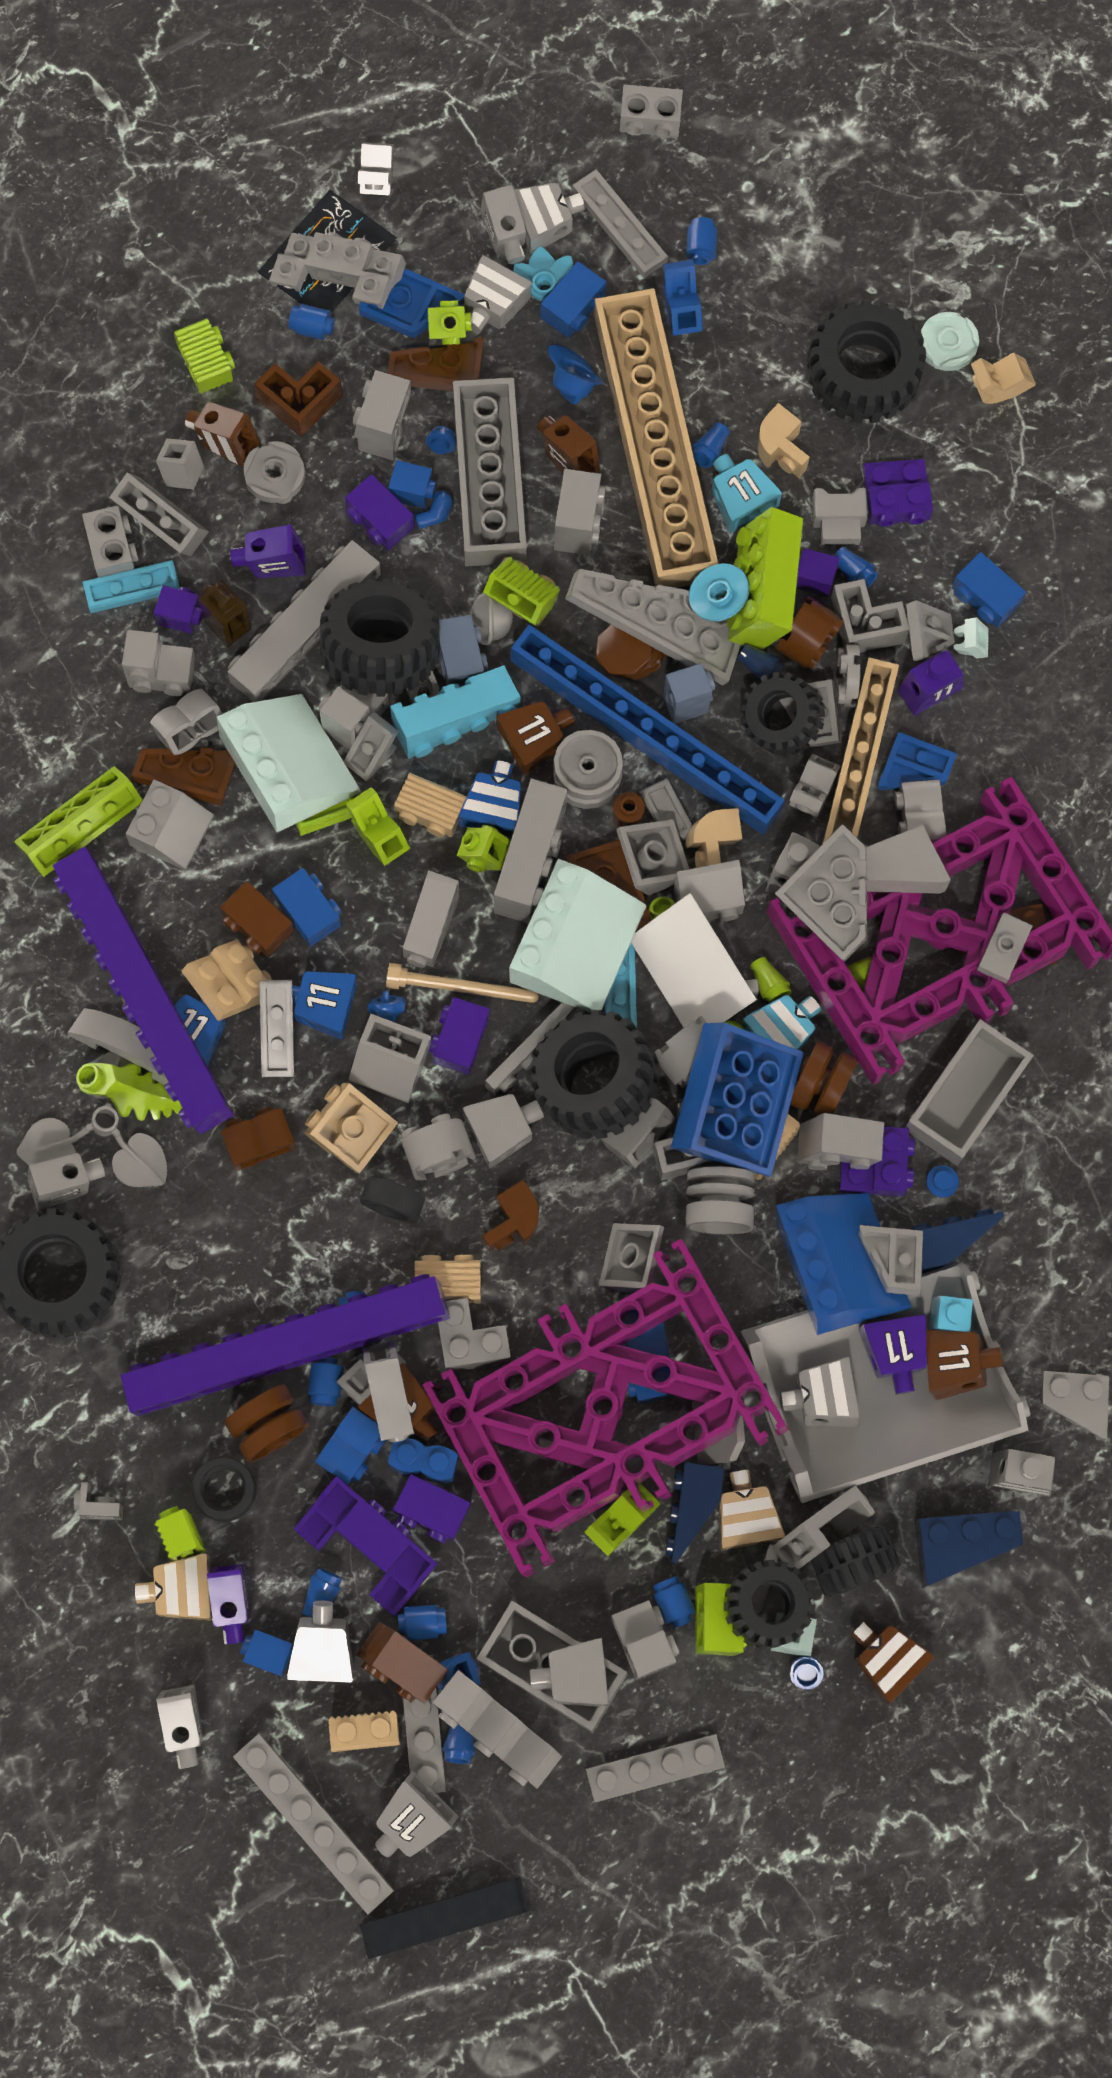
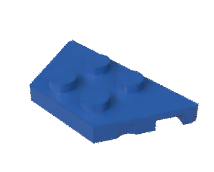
M405 268L401 280L395 284L389 293L383 309L378 308L374 304L360 302L359 313L363 317L414 339L429 328L428 308L440 307V301L458 300V306H461L464 303L465 294Z

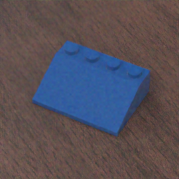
M724 1022L704 1023L671 1148L702 1159L771 1177L804 1052Z
M868 1193L807 1196L776 1205V1224L817 1335L911 1308L907 1294L886 1293L858 1235L860 1225L881 1227Z

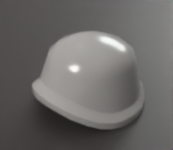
M484 593L480 594L474 601L470 615L472 616L473 624L478 625L480 628V644L489 645L492 641L504 638L511 629L513 611Z

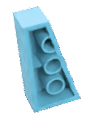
M501 666L468 678L465 681V686L460 687L458 684L444 686L437 696L430 698L427 697L426 693L416 696L413 699L414 703L409 706L403 707L401 702L391 705L392 726L399 731L397 737L408 759L414 756L420 758L431 753L434 747L442 743L449 745L458 741L464 733L471 730L473 732L483 730L489 725V722L496 719L497 715L520 708L521 697L505 666Z

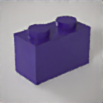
M372 474L345 497V513L355 525L360 523L367 530L366 534L369 539L377 546L381 544L387 551L415 528L414 515Z
M453 997L450 1006L444 1005L439 1023L444 1024L441 1034L434 1035L429 1052L433 1053V1064L470 1075L490 1017V1009Z
M410 1474L393 1511L399 1515L397 1521L412 1529H415L416 1525L422 1526L429 1530L427 1533L428 1537L445 1544L447 1539L454 1542L471 1507V1503Z

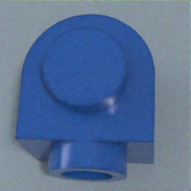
M470 1652L458 1654L440 1662L441 1665L448 1669L437 1685L440 1690L445 1688L458 1670L477 1685L481 1684L478 1677V1665L471 1657Z

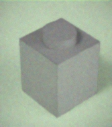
M166 438L156 460L166 487L194 489L204 468L195 441Z

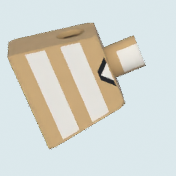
M749 1470L730 1473L733 1492L721 1494L719 1502L720 1551L783 1539L785 1534L767 1486L752 1488Z
M200 1554L155 1566L153 1569L154 1582L135 1584L136 1603L155 1602L156 1615L161 1617L213 1620L207 1573L210 1570L209 1555Z

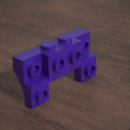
M336 1476L294 1530L319 1552L336 1532L350 1542L386 1574L369 1596L395 1617L437 1567L438 1563L408 1538L412 1533L399 1521L391 1524L383 1517L387 1511L375 1500L371 1499L367 1503Z

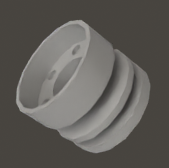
M709 1166L695 1168L687 1172L686 1181L692 1184V1186L687 1187L686 1194L701 1201L687 1204L685 1228L698 1233L723 1235L747 1233L754 1229V1207L740 1202L754 1196L755 1190L748 1187L755 1183V1174L753 1172L730 1166Z

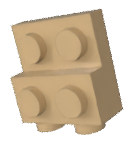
M238 939L214 948L210 955L186 964L182 970V973L218 1021L260 1004L259 982L260 980H272L269 973L264 970L261 971L253 961L252 950L248 946H242Z
M342 1083L341 1086L335 1084L324 1097L328 1103L320 1112L316 1109L306 1120L305 1125L309 1128L304 1134L326 1152L337 1157L355 1173L360 1174L398 1122L350 1083Z

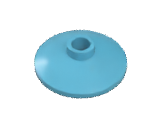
M722 563L706 568L699 573L690 587L689 602L691 608L700 618L707 621H722L734 616L742 609L748 599V579L741 569L731 564ZM726 594L724 598L719 600L720 596Z

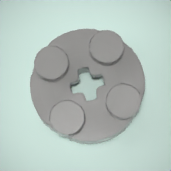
M268 442L266 446L254 448L248 454L244 463L243 470L247 489L255 497L265 502H278L280 504L290 502L292 497L301 490L305 481V468L300 454L294 447L283 442ZM275 466L280 467L281 476L271 478L267 470H273Z
M845 644L844 648L837 649V666H839L841 678H836L835 691L838 704H842V707H856L857 705L855 699H858L860 664H855V655L860 656L859 645Z

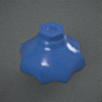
M383 991V996L370 999L367 1008L369 1013L396 1023L397 1017L405 1011L406 999L396 995H389V991Z

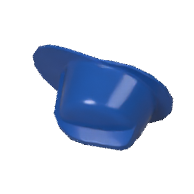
M559 345L548 347L547 353L555 364L553 385L572 404H578L582 398L589 396L595 385L603 383V380L596 375L590 365L574 351Z

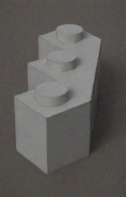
M459 1670L433 1702L442 1710L438 1716L453 1729L457 1725L465 1729L477 1739L473 1746L488 1758L494 1753L512 1768L508 1774L523 1787L529 1782L538 1789L563 1757Z

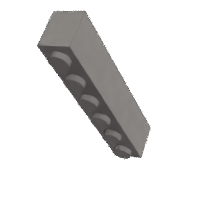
M353 540L346 547H339L332 556L331 563L326 568L321 567L311 579L312 583L305 590L300 589L291 599V605L284 612L279 611L272 618L270 627L263 634L258 633L251 640L250 648L242 656L237 655L231 661L227 671L230 683L253 702L262 701L320 640V618L327 602L331 598L334 599V595L341 589L348 590L350 584L356 582L363 584L369 579L376 580L381 575L380 562Z
M262 1734L256 1735L233 1756L367 1915L395 1890Z

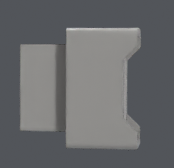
M823 488L814 489L812 496L813 527L821 529V545H859L861 541V527H865L867 521L866 488H858L853 494H828Z

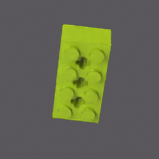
M770 507L739 530L736 538L738 552L734 566L741 569L746 575L749 582V596L742 609L727 620V627L729 628L728 641L743 646L747 643L751 647L762 650L792 631L803 518Z

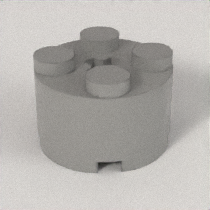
M702 1016L669 1039L664 1047L654 1052L658 1065L674 1085L679 1084L681 1088L688 1084L704 1023H707Z
M442 1114L433 1118L431 1125L423 1128L415 1126L402 1132L404 1138L402 1146L415 1180H427L425 1174L432 1172L435 1178L444 1176L468 1165L467 1157L472 1160L476 1158L461 1119H451L449 1114Z

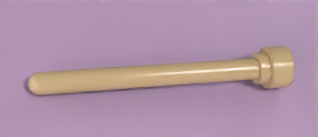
M389 963L386 988L399 989V987H405L407 984L530 1003L536 1002L539 998L538 993L528 989L408 972V968H402V964Z

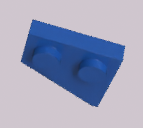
M898 732L877 789H899L903 782L939 780L940 786L946 784L957 754Z

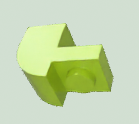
M372 787L345 804L353 818L351 821L357 832L384 866L410 849L400 827L387 814L377 792Z
M641 1483L638 1484L643 1498L647 1501L652 1500L654 1504L652 1508L645 1512L640 1510L629 1489H627L585 1531V1534L607 1556L625 1542L661 1505Z

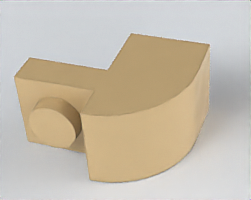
M1014 352L994 364L982 358L971 363L974 371L972 380L978 389L983 403L993 404L1016 397L1036 385L1026 359Z
M779 403L762 421L757 442L758 455L767 468L777 460L779 466L785 472L793 473L800 478L807 470L810 458L792 443L799 435L802 421Z
M739 808L712 811L691 826L686 836L685 847L686 849L698 848V851L695 853L696 868L721 863L719 846L734 845L742 840Z

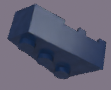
M1019 1511L922 1518L915 1522L922 1589L1023 1545Z

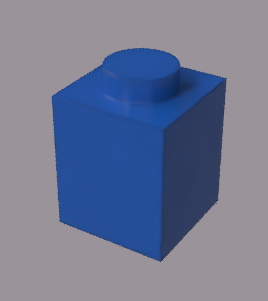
M396 460L388 489L401 503L425 509L428 498L433 499L437 481L432 479L431 468Z
M255 1630L253 1636L247 1634L240 1654L245 1655L244 1663L283 1677L294 1644Z

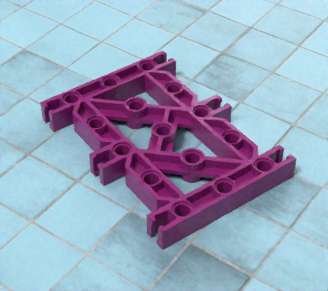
M1012 776L1001 782V787L998 791L1000 797L1004 796L1009 805L1008 807H1004L995 796V789L992 786L984 791L979 801L987 814L986 816L932 843L949 877L990 857L981 897L978 901L975 921L961 918L950 909L936 911L919 906L922 893L867 891V920L883 912L884 915L864 992L858 986L844 961L797 915L793 919L788 918L780 907L781 902L779 898L769 903L767 915L852 1053L859 1059L858 1062L872 1085L880 1082L886 1072L891 1076L901 1070L905 1060L895 1044H901L957 1014L963 1001H965L977 1022L981 1019L988 1024L992 1021L994 1011L992 1008L988 1009L983 999L985 995H988L999 1009L997 1013L1000 1017L1007 1014L1014 1002L1004 987H1008L1064 957L1070 945L1087 970L1095 967L1101 957L1104 961L1112 957L1111 929ZM1010 818L1019 819L1022 825L1013 824ZM957 845L966 846L970 852H961ZM1022 868L1054 919L1029 933L1023 949L1032 950L1036 954V958L1028 957L1022 949L1007 983H1004L977 969L1003 912L1010 915ZM1043 869L1053 871L1056 877L1047 876ZM990 897L999 898L1003 905L994 904ZM1076 921L1085 922L1089 929L1080 928ZM936 925L946 926L950 933L940 932ZM795 929H804L809 933V936L800 937L796 934ZM911 937L925 940L936 949L950 947L967 952L963 968L894 1004ZM1090 939H1095L1105 954L1101 950L1096 952ZM890 953L896 958V961L889 962L883 958L882 954ZM976 977L980 979L983 986L973 985L969 978ZM835 981L839 983L842 990L836 991L828 986V982ZM924 1006L930 1014L921 1015L916 1011L915 1007ZM861 1035L872 1036L875 1044L864 1043ZM881 1053L891 1068L888 1070L885 1066L880 1068L874 1055Z
M682 1239L671 1244L673 1250L677 1249L680 1254H683L687 1263L686 1267L679 1269L677 1272L671 1273L665 1264L670 1260L668 1254L664 1255L661 1250L653 1254L669 1283L668 1287L651 1283L590 1317L586 1333L582 1330L572 1309L567 1304L562 1305L558 1309L562 1320H568L571 1332L564 1334L560 1338H557L551 1328L554 1325L549 1314L539 1318L538 1322L549 1340L553 1352L539 1348L528 1352L475 1382L471 1396L467 1393L459 1375L454 1370L449 1369L442 1373L441 1377L443 1380L447 1379L451 1382L456 1396L445 1403L437 1393V1391L442 1389L440 1383L435 1384L430 1380L423 1384L521 1575L527 1578L535 1574L531 1563L527 1564L522 1549L530 1546L533 1542L542 1554L540 1559L544 1567L556 1562L540 1531L541 1528L554 1532L566 1528L619 1498L624 1482L638 1508L643 1512L647 1511L654 1504L652 1500L647 1501L643 1498L638 1487L640 1482L646 1481L652 1476L660 1489L655 1492L657 1498L661 1497L666 1500L673 1496L656 1463L674 1467L736 1432L741 1415L759 1446L768 1442V1434L766 1431L760 1433L755 1423V1418L766 1411H770L777 1421L775 1432L778 1436L789 1431ZM694 1278L697 1280L694 1290L690 1292L681 1291V1284L685 1279ZM628 1311H638L639 1318L634 1324H624V1316ZM684 1311L718 1372L622 1345ZM717 1335H727L729 1342L725 1348H713L712 1343ZM575 1342L580 1343V1353L575 1357H567L566 1350L568 1346ZM659 1368H670V1377L666 1381H655V1373ZM579 1369L597 1374L592 1392L586 1400V1412L580 1431L507 1411ZM515 1375H522V1386L519 1389L510 1390L509 1381ZM629 1383L653 1389L659 1393L671 1394L703 1403L702 1406L631 1446L613 1441L618 1421L623 1415V1403ZM750 1392L761 1394V1401L755 1407L745 1406V1397ZM605 1399L611 1400V1411L608 1414L599 1415L597 1412L598 1404ZM464 1407L466 1411L464 1419L457 1423L453 1422V1411L456 1408ZM697 1424L702 1426L701 1437L697 1440L687 1439L686 1432L691 1425ZM546 1432H553L554 1441L552 1445L547 1448H541L539 1444L540 1437ZM494 1443L588 1470L526 1504ZM636 1457L643 1458L644 1466L642 1470L638 1473H630L628 1470L629 1462ZM487 1465H495V1476L491 1480H483V1469ZM577 1490H584V1502L579 1506H572L570 1502L572 1493ZM521 1522L525 1523L527 1527L525 1536L521 1539H514L512 1535L514 1526Z

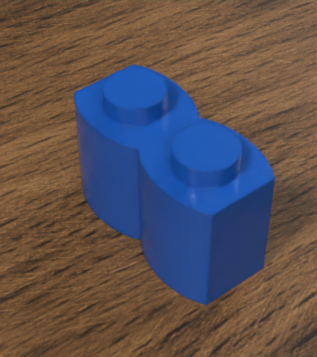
M352 1407L319 1454L315 1463L335 1477L337 1476L349 1486L352 1481L358 1483L368 1469V1466L364 1464L371 1453L377 1456L387 1440L381 1441L378 1424Z
M406 1438L405 1440L392 1443L388 1465L393 1471L401 1475H422L431 1482L448 1484L454 1480L459 1459L458 1455L449 1448L443 1446L425 1447L416 1440Z

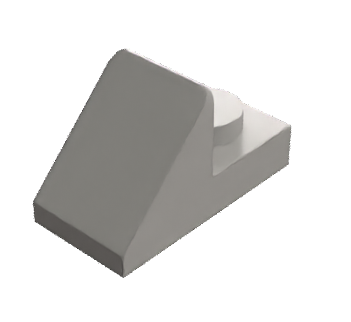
M374 712L368 716L343 761L344 764L362 779L368 781L396 750L397 747L393 744V741L399 731Z

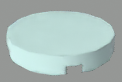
M938 313L930 317L921 329L924 338L923 346L926 348L925 361L936 369L944 371L959 370L969 365L976 355L979 345L978 330L971 320L958 316V313Z

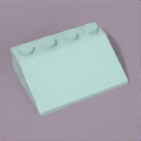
M302 694L246 703L216 717L219 737L276 832L361 793L359 786Z
M558 859L509 967L510 983L591 1013V1010H602L644 914L646 904L591 871Z

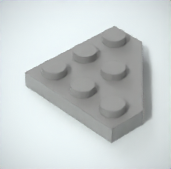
M842 824L775 894L844 962L867 939V847Z

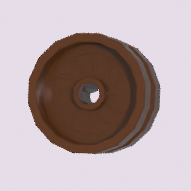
M818 1040L810 1057H806L799 1071L790 1105L803 1111L808 1108L815 1094L820 1097L814 1108V1116L816 1117L823 1113L834 1114L859 1059L844 1052L839 1055L832 1069L828 1067V1064L834 1053L833 1047Z
M285 1384L258 1395L234 1411L223 1422L233 1438L247 1436L241 1442L239 1449L248 1463L256 1462L276 1452L310 1426L301 1409L287 1411L292 1406L294 1398Z

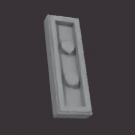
M260 980L262 1077H294L292 980Z

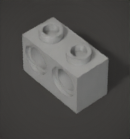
M624 84L620 132H627L630 135H657L661 138L678 137L683 90ZM635 110H636V111H640L641 113H639V114H634V113H632L631 111H635ZM668 113L671 116H662L661 114Z
M118 505L82 514L98 578L133 570V562L139 560L135 544H128L126 534L132 533L127 515L121 516ZM106 526H115V529L109 533L102 532V529ZM114 553L122 554V557L118 560L112 561L108 559Z

